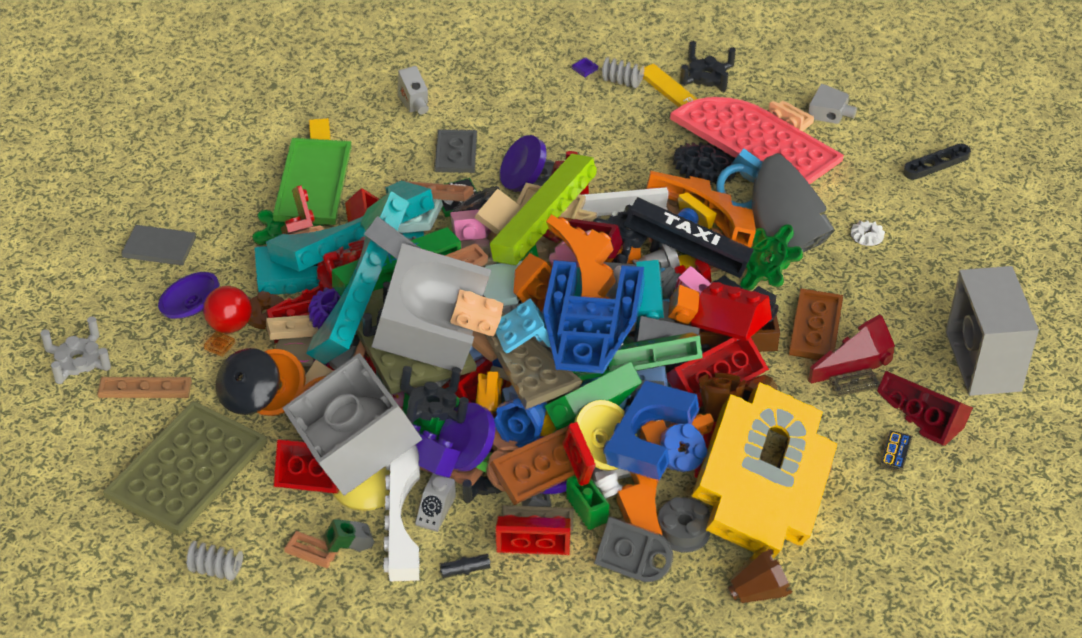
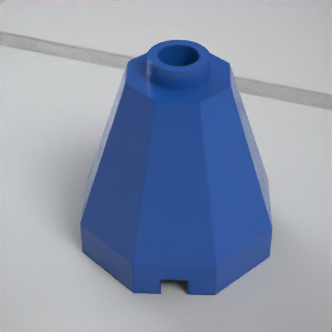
M519 397L501 403L496 411L497 416L494 418L495 427L501 438L507 442L509 440L516 441L515 446L519 448L538 440L544 423L545 405H547V402L528 409L524 408Z

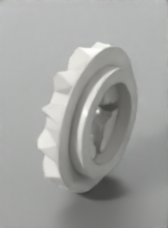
M868 220L853 224L851 230L853 240L865 246H874L881 243L885 234L881 225H877L876 222L870 223Z

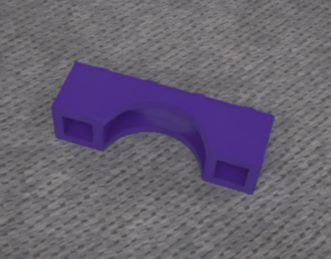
M411 423L422 438L420 442L415 444L419 453V466L434 474L450 478L461 451L452 447L454 443L443 438L437 440L436 434L427 430L421 432L420 426Z

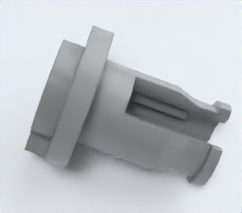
M661 242L659 243L660 250L644 255L638 260H632L633 264L639 261L659 260L660 268L672 267L674 269L680 266L676 250Z

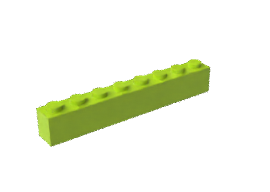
M571 154L490 242L494 262L516 266L525 257L527 252L549 229L546 221L552 214L558 218L596 176L597 168L594 164V157Z

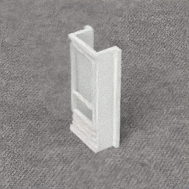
M667 187L587 194L584 195L586 196V201L582 210L595 212L597 216H616L618 212H624L626 205H633L637 197L667 210L666 205L669 192Z

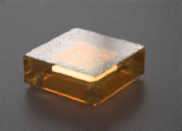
M216 331L204 344V350L223 357L235 344V338Z

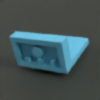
M528 299L501 317L496 334L506 354L534 336L539 342L543 340L550 347L544 315L531 299Z

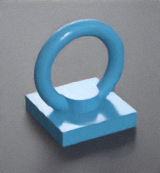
M743 148L731 165L726 167L718 176L716 183L717 192L725 193V181L734 172H740L746 180L754 183L762 161ZM752 199L746 203L732 201V205L752 209Z

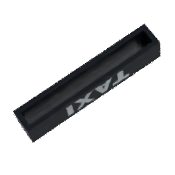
M639 197L636 198L630 208L624 223L625 227L740 279L754 249Z

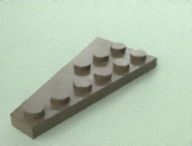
M496 332L494 336L485 334L525 409L580 388L582 380L572 371L556 370L553 355L533 337L506 354Z

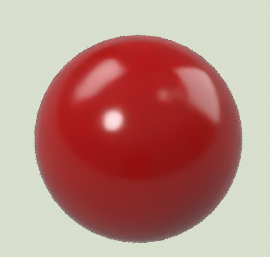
M226 285L215 288L204 301V318L208 325L217 332L225 334L238 332L247 325L251 318L252 305L250 299L244 291L235 286Z

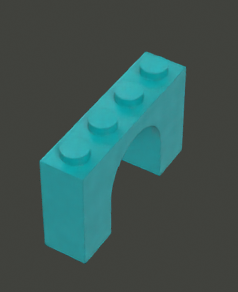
M659 260L636 262V267H644L645 278L643 299L638 316L653 319L664 318ZM579 267L577 268L578 281L575 296L581 297L582 275Z

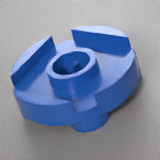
M692 424L671 426L660 437V445L667 447L670 462L667 467L671 470L675 469L680 472L694 470L707 456L708 451L704 438ZM679 442L686 445V453L678 451L680 447Z

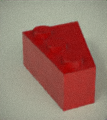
M325 280L320 281L319 286L310 291L308 289L301 292L302 295L291 300L288 298L267 309V318L309 315V305L313 296H316L318 291L323 292L325 288H328ZM274 339V343H278L279 339Z

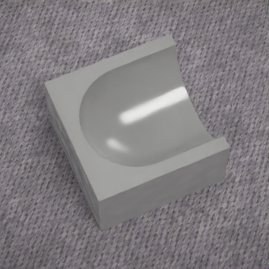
M402 243L372 348L451 371L452 368L458 367L462 372L474 336H472L473 330L450 323L457 295L461 289L483 296L491 269Z
M1013 267L959 270L946 334L969 396L1022 392L1039 329Z
M360 353L283 407L284 412L317 462L344 496L422 440L409 419Z

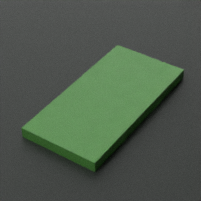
M291 139L273 212V221L285 222L299 217L292 189L302 185V188L306 189L309 201L306 202L308 210H312L315 222H312V224L336 225L352 149L351 141Z

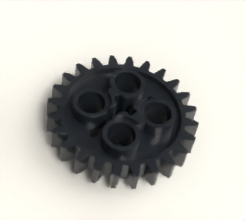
M692 142L691 145L685 143L684 146L680 145L679 148H676L672 161L673 165H675V170H680L679 174H686L685 178L692 176L710 180L711 185V182L717 183L720 173L730 166L735 158L730 157L729 154L724 153L721 149L718 150L716 146L710 147L709 143L703 145L700 142L697 145ZM736 172L730 174L726 181L731 182V179L735 178Z

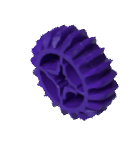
M333 287L331 290L325 288L323 292L318 291L317 295L313 296L309 305L310 321L313 327L318 328V330L341 297Z

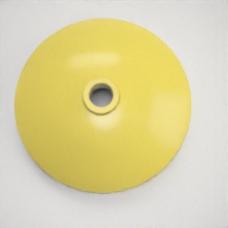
M604 400L594 401L584 406L578 412L575 422L579 424L596 463L595 467L601 470L612 471L619 468L607 465L603 449L606 441L610 440L614 434L616 424L620 423L623 419L625 411L618 405Z
M385 466L345 496L341 491L337 494L333 493V495L341 504L351 509L366 511L385 506V495H390V490H386V475H390V470H386Z

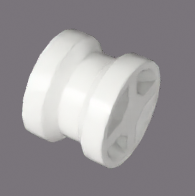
M613 473L595 482V485L600 488L605 499L616 495L618 491L622 490L623 486L619 485L617 481V473Z

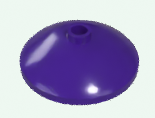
M197 272L177 280L163 292L159 299L158 308L161 314L167 318L183 319L202 312L204 301L208 294L215 288L220 287L219 280L210 272Z

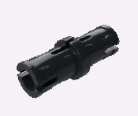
M488 553L468 558L462 556L459 560L439 563L442 579L461 574L467 576L471 572L491 569Z

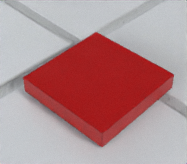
M578 422L571 423L562 446L578 483L582 486L589 484L596 463Z

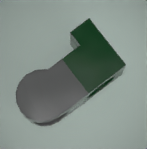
M333 519L323 535L328 552L337 553L340 548L354 549L360 552L370 549L374 545L369 525L357 521Z

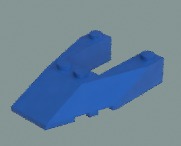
M554 260L543 315L556 370L604 373L636 322L645 287L644 267L621 265L616 299L575 296L578 281L576 262Z

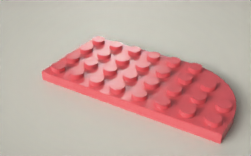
M726 97L701 98L682 105L671 112L670 115L672 121L734 158L737 157L743 148L761 161L771 155L780 153L801 173L809 184L841 163L844 156L765 109L739 99Z

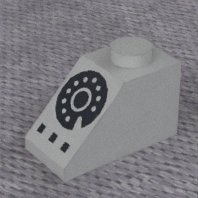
M432 474L423 491L415 526L436 532L439 531L456 497L454 479Z

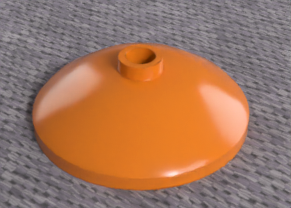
M271 349L264 352L270 355L276 362L280 374L279 384L282 383V387L277 390L270 404L257 412L264 416H277L285 413L283 407L297 398L306 383L304 367L295 355L286 350Z

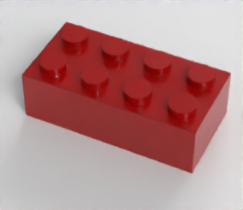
M733 337L703 353V358L690 360L667 373V380L672 388L696 394L699 408H701L703 404L699 389V379L703 375L708 374V378L715 377V373H729L740 376L741 382L743 380L747 382L768 371L769 368L751 337L747 341Z

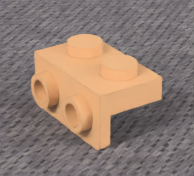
M783 100L780 103L772 101L769 104L770 113L801 131H804L814 121V116Z
M460 289L450 323L494 336L501 320L504 303Z

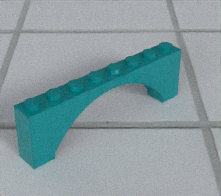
M402 180L385 187L386 194L392 191L409 202L401 224L435 208L430 188ZM364 216L333 228L301 234H282L266 241L270 259L272 262L300 272L323 261L324 254L337 251L341 247L346 250L349 248V243L365 237V229L360 227Z
M390 191L367 208L360 227L365 229L366 232L378 216L398 231L409 202ZM365 236L360 259L346 289L323 325L313 335L306 351L307 355L323 364L330 362L349 350L387 258L388 252L367 236Z
M424 231L402 234L406 238L412 239L414 236L416 238L424 236ZM267 246L254 247L259 292L267 291L274 295L294 294L305 289L310 291L319 286L317 266H310L299 272L272 262Z

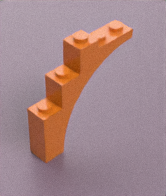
M650 171L646 189L667 187L669 192L668 199L678 202V195L688 192L717 213L714 223L723 231L726 237L751 248L756 232L752 209L732 205L730 194L711 191L710 180L692 176L687 179Z
M551 214L546 221L549 230L568 246L579 263L582 275L581 297L611 299L605 295L616 280L612 268L604 264V261L613 251L611 238L604 232L598 233L593 229L587 235L584 230L571 227L564 218H557Z
M711 413L706 415L698 414L692 422V425L701 435L711 432L714 424ZM654 420L649 421L641 427L639 437L641 440L660 445L662 433L667 428L677 424L672 423L666 427L664 420L657 422ZM679 442L680 447L678 448V451H679L681 448H683V447L685 446V444H682L681 442ZM630 472L635 485L629 484L622 487V490L618 491L616 499L625 522L662 535L655 504L656 488L659 480Z

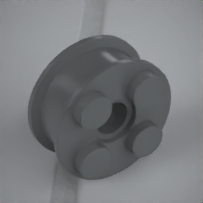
M679 497L671 499L661 507L658 516L662 536L668 540L672 550L688 553L697 551L706 545L710 538V532L706 531L711 515L709 509L697 500Z

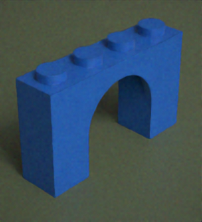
M645 380L642 387L637 389L631 405L627 406L623 419L620 423L616 424L611 439L607 440L604 445L603 452L607 465L660 480L670 463L667 447L641 440L635 434L640 427L652 420H665L676 424H692L699 411L697 395Z

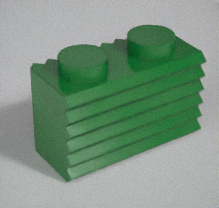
M576 476L568 478L566 499L569 500L571 506L576 510L575 512L582 519V523H585L588 530L606 524L610 515V504L593 480L590 478L589 484L581 486Z

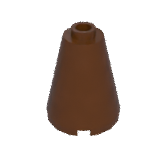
M715 373V377L708 378V374L700 377L699 389L704 414L711 413L714 422H717L722 405L731 394L742 398L745 380L741 382L740 376L729 373Z

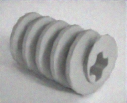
M606 57L602 70L603 80L608 81L610 79L612 83L617 81L619 85L625 83L627 87L632 84L633 88H637L644 76V65L638 70V64L631 68V62L624 66V61L621 60L617 65L615 58L609 63V57Z
M193 541L190 544L187 554V567L190 572L194 573L197 571L201 575L207 573L210 577L216 575L219 579L225 577L228 581L234 580L239 573L243 562L242 551H239L236 557H234L233 549H229L227 555H225V548L222 546L216 553V546L213 544L209 547L208 551L204 542L201 543L199 549L197 548V541Z

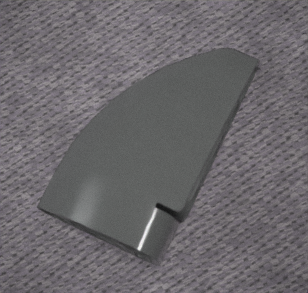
M780 153L765 158L758 168L752 189V210L756 229L762 228L766 232V236L772 237L778 233L782 226L786 224L791 225L794 230V236L789 241L788 247L799 246L803 253L827 241L835 229L826 214L820 215L827 208L815 190L801 173Z

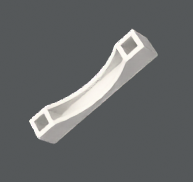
M413 446L386 465V470H390V475H386V490H390V495H385V510H390L389 516H385V530H389V536L384 537V549L389 551V557L384 558V572H389V581L419 580V547L411 540L401 520L404 500L412 486L420 479L419 453L417 447Z

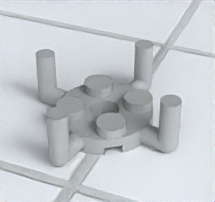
M95 317L87 319L90 331L87 339L70 336L66 339V342L60 346H55L52 344L49 330L45 329L40 332L45 351L54 354L55 361L51 363V368L57 384H62L69 375H79V373L89 372L94 368L104 371L110 370L111 364L107 349H99L96 343L100 334ZM77 354L83 355L82 357H77L75 359L72 358L74 355Z

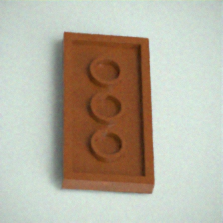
M800 289L789 355L819 360L830 350L835 352L844 295Z
M569 426L503 455L490 463L492 470L513 505L575 476L562 446Z

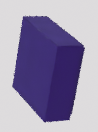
M585 57L572 64V69L583 77H587L598 70V65Z

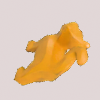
M488 372V375H478L476 404L487 408L493 418L497 416V408L502 403L501 387L503 379L500 378L499 372Z

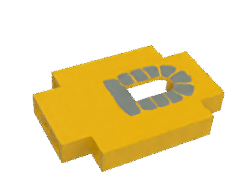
M760 382L752 391L748 402L732 394L722 405L707 449V456L704 458L692 493V497L713 506L706 531L754 553L768 545L774 553L771 555L773 559L781 551L784 539L802 546L810 538L837 447V443L829 440L827 437L816 434L823 411ZM769 429L788 438L780 469L759 459Z

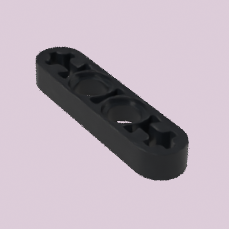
M956 144L912 160L904 165L903 174L906 178L915 180L965 162L970 158L971 148L966 144Z

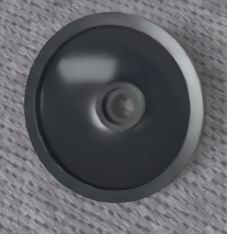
M246 348L233 353L223 362L216 376L215 388L220 403L227 410L240 415H251L263 410L270 404L277 393L280 382L279 369L274 359L262 350ZM243 374L242 379L238 380L240 375Z

